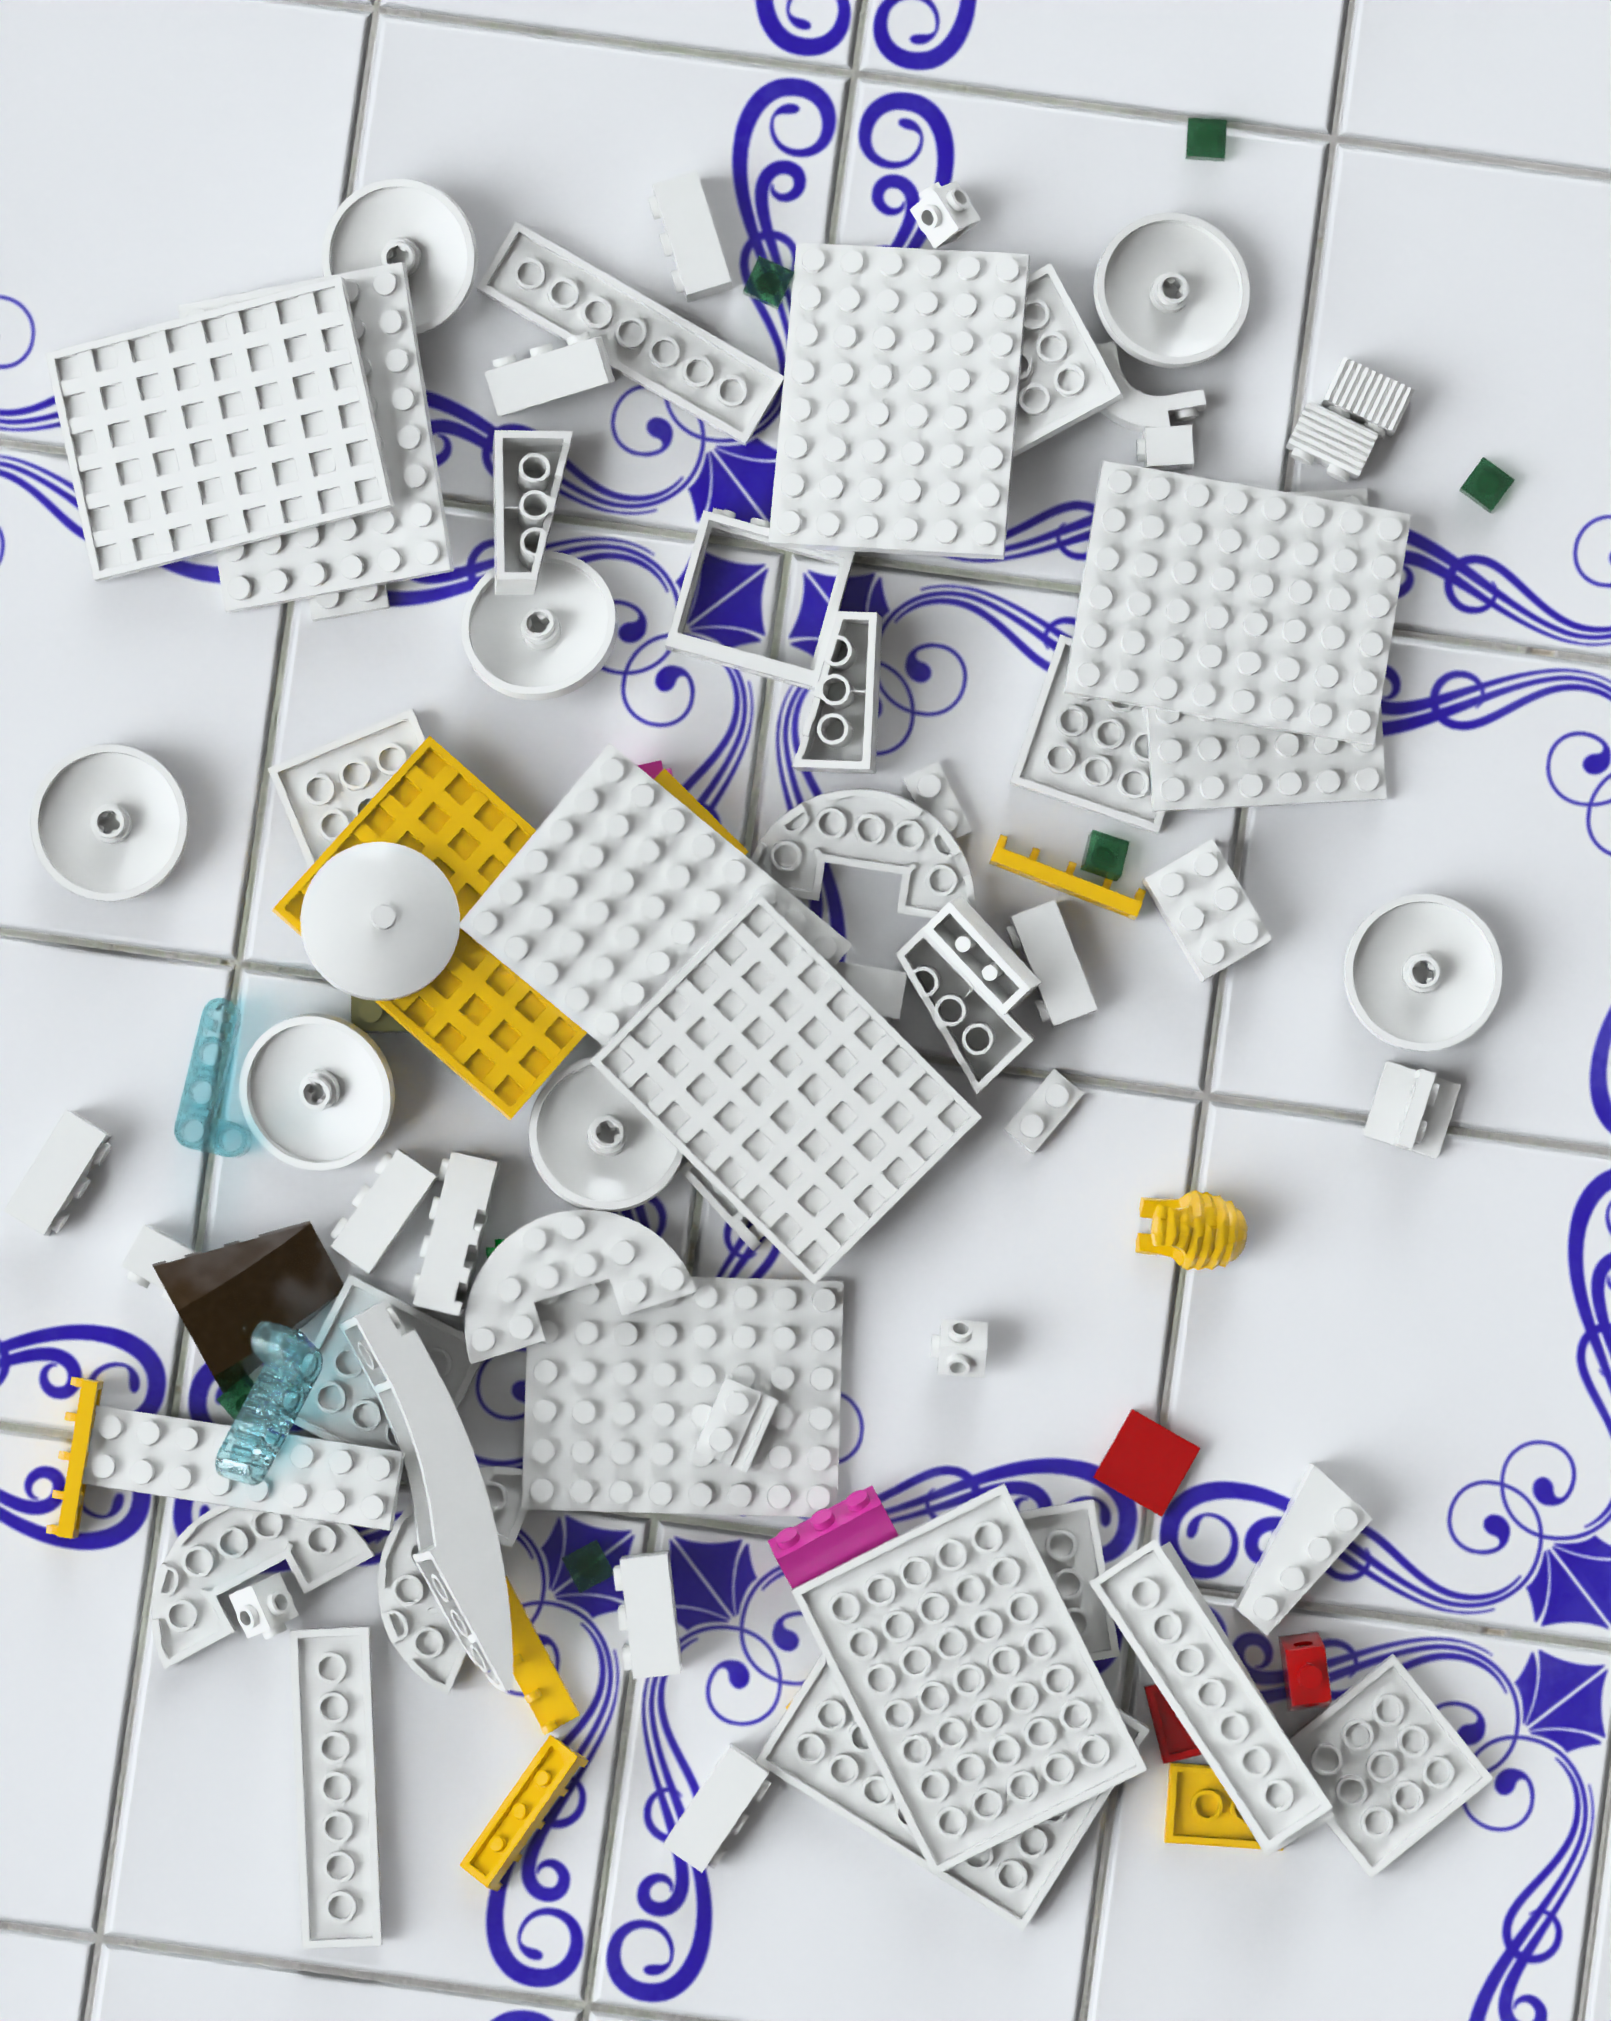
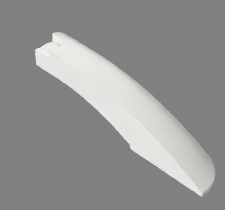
M387 1298L342 1322L339 1326L378 1396L392 1429L398 1450L405 1453L403 1466L414 1511L419 1550L412 1557L467 1654L475 1665H479L484 1672L490 1670L486 1675L496 1688L503 1692H508L513 1689V1648L509 1597L498 1533L482 1474L461 1418L431 1357L415 1329L406 1333Z

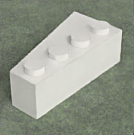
M495 430L494 432L495 595L535 594L570 452L573 431Z
M837 612L825 653L823 668L819 681L816 683L810 712L805 721L802 739L793 761L792 767L797 771L876 774L882 617L877 612Z
M922 928L896 953L898 960L920 998L925 1003L932 1019L947 1041L954 1057L962 1067L977 1095L1035 1037L1011 1012L1002 1015Z
M451 1152L450 1159L443 1158L438 1181L444 1183L440 1197L434 1196L429 1219L434 1220L431 1234H425L420 1258H424L421 1273L415 1274L411 1290V1296H414L413 1306L455 1316H464L500 1166L499 1162L457 1152Z
M1310 1463L1233 1607L1267 1636L1373 1518L1320 1469Z

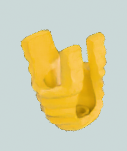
M1197 1190L1188 1192L1180 1199L1141 1197L1140 1217L1152 1218L1151 1234L1138 1233L1136 1253L1168 1256L1173 1258L1185 1270L1195 1268L1200 1271L1204 1268L1213 1270L1218 1265L1225 1267L1229 1262L1236 1260L1244 1250L1248 1226L1242 1212L1234 1206L1232 1201H1224L1221 1196H1212L1208 1192L1200 1193Z

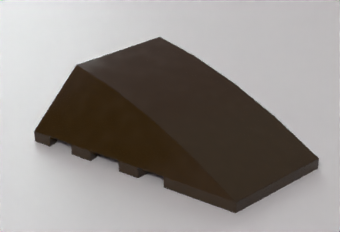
M310 1221L263 1233L258 1238L240 1242L238 1240L227 1243L222 1248L202 1253L198 1251L187 1254L185 1258L168 1263L162 1261L152 1264L224 1396L229 1394L335 1299L344 1285Z

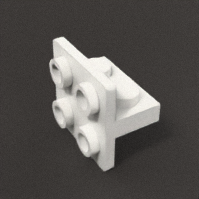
M1391 1061L1386 1062L1365 1124L1364 1136L1433 1159L1438 1158L1461 1089L1460 1084L1436 1077L1437 1073L1422 1068L1415 1070Z

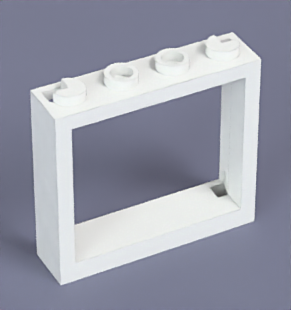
M713 508V512L703 510L667 637L666 650L814 691L823 668L824 657L837 612L841 607L855 552L774 547L839 565L811 668L807 669L683 634L712 530L770 546L768 543L770 522L758 518H751L750 523L735 519L736 513L726 509Z

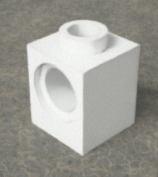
M1192 425L1147 427L1143 431V439H1136L1137 462H1144L1145 468L1163 471L1192 470L1194 466Z

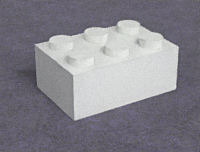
M1213 838L1145 877L1142 881L1201 983L1273 940Z
M670 1551L624 1555L620 1558V1565H615L613 1568L615 1590L623 1591L624 1604L618 1607L620 1631L628 1630L629 1644H624V1647H622L624 1670H632L633 1679L681 1674L683 1666Z

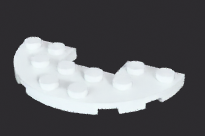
M854 788L830 791L812 797L780 817L762 837L750 858L752 862L797 898L819 901L826 862L902 874L897 913L933 919L950 901L961 896L975 910V891L972 875L966 858L951 833L937 818L918 804L885 791Z
M578 1209L549 1214L524 1225L508 1236L492 1252L479 1271L470 1292L465 1316V1341L470 1365L546 1341L534 1303L610 1279L621 1316L696 1293L697 1290L687 1268L676 1252L661 1237L639 1222L622 1215L599 1210Z
M504 1466L480 1467L479 1469L491 1504L499 1543L512 1549L529 1511L522 1510L523 1469ZM411 1503L394 1524L393 1530L390 1532L382 1551L377 1580L381 1617L392 1645L395 1646L409 1668L422 1680L449 1695L467 1652L455 1635L412 1557L419 1550L414 1511Z
M223 1505L211 1509L189 1525L177 1538L164 1562L161 1564L152 1594L151 1626L157 1653L164 1669L236 1631L218 1595L286 1559L305 1594L372 1558L375 1554L366 1540L352 1525Z

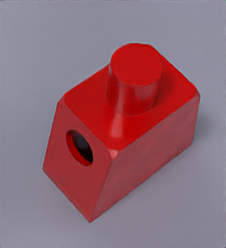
M1310 1632L1278 1636L1288 1712L1329 1706L1332 1699L1327 1656L1319 1633Z

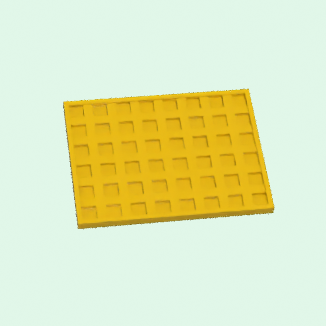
M428 736L277 903L272 911L302 937L300 929L301 907L306 891L319 869L332 857L350 847L370 842H389L414 849L439 867L453 888L458 902L461 922L535 833L536 829L431 736ZM461 928L451 959L434 981L407 997L389 1001H375L509 1121L587 1034L586 1031Z

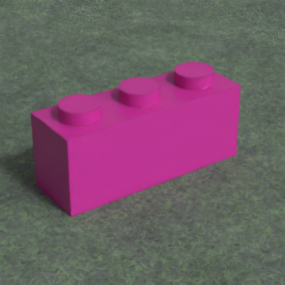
M870 1486L864 1490L851 1493L845 1500L828 1509L817 1511L810 1519L794 1527L783 1529L776 1537L768 1540V1543L793 1589L899 1535L873 1486Z

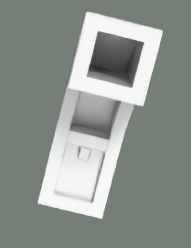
M1116 343L1096 344L1100 355L1123 396V399L1100 411L1114 423L1129 430L1143 433L1147 427L1171 426L1169 420L1171 416H1175L1176 421H1187L1198 418V412L1204 411L1206 406L1204 389L1165 396L1144 394L1136 390L1125 379L1120 367Z

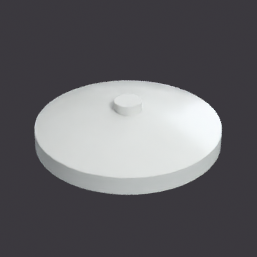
M386 179L373 182L351 194L333 214L323 239V274L326 277L397 262L405 263L417 335L431 331L444 324L458 312L469 296L475 281L478 264L474 232L461 208L448 195L436 187L410 179Z
M1158 213L1145 216L1130 223L1109 243L1096 269L1094 299L1102 325L1121 349L1134 358L1150 365L1164 368H1184L1198 365L1215 357L1230 344L1243 325L1248 312L1250 283L1247 269L1240 253L1230 239L1219 229L1202 219L1187 214Z
M545 551L534 595H495L494 567L479 580L471 591L465 603L461 619V637L464 650L480 678L490 687L504 695L533 701L564 696L589 682L602 669L610 657L618 631L616 606L603 578L582 560L564 553Z
M102 744L86 747L68 755L49 771L41 782L32 803L30 831L32 843L41 864L60 885L79 896L91 900L117 902L133 899L151 891L172 873L179 863L187 843L189 813L179 784L159 761L129 746Z
M389 842L359 844L343 850L327 861L312 879L304 896L300 915L303 944L309 959L318 972L337 989L354 997L373 1001H389L407 997L434 981L451 959L457 945L460 930L458 902L450 882L439 867L416 850Z
M1435 894L1402 896L1373 911L1354 933L1345 956L1344 984L1347 997L1356 1016L1371 1033L1382 1041L1410 1051L1425 1052L1445 1049L1473 1035L1493 1012L1502 987L1503 967L1501 954L1497 942L1486 923L1464 904Z
M320 1013L302 1014L290 1017L276 1024L261 1035L251 1047L245 1058L240 1075L239 1093L241 1107L252 1133L275 1157L302 1169L333 1170L355 1162L380 1141L392 1118L395 1088L391 1069L384 1054L366 1032L351 1022L336 1016Z
M593 1057L574 1062L560 1070L546 1083L539 1093L529 1122L530 1152L534 1165L544 1182L565 1201L586 1210L626 1211L647 1203L661 1193L679 1169L683 1154L590 1062Z

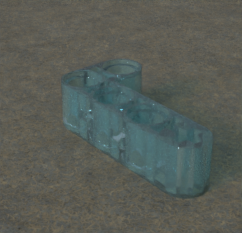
M224 998L210 1000L202 1011L174 1126V1134L176 1140L187 1148L229 1158H239L244 1156L251 1147L252 1137L249 1130L241 1124L218 1119L241 1024L239 1008L235 1003ZM223 1006H226L225 1012L231 1015L229 1022H222L219 1032L223 1035H228L226 1042L214 1036H207L208 1030L217 1032L218 1021L212 1017L214 1011L220 1012ZM218 1044L222 1050L221 1060L213 1066L207 1065L203 1059L204 1049L208 1045ZM208 1082L212 1086L213 1096L207 1103L199 1104L194 1098V1089L199 1083ZM193 1120L200 1121L204 1128L202 1138L196 1142L188 1141L184 1134L185 1126ZM231 1129L238 1130L242 1136L240 1147L234 1151L226 1150L222 1143L224 1134Z
M262 1321L257 1325L251 1340L253 1352L265 1365L223 1441L215 1461L218 1475L252 1486L260 1484L266 1477L320 1375L323 1365L320 1350L302 1331L269 1321Z

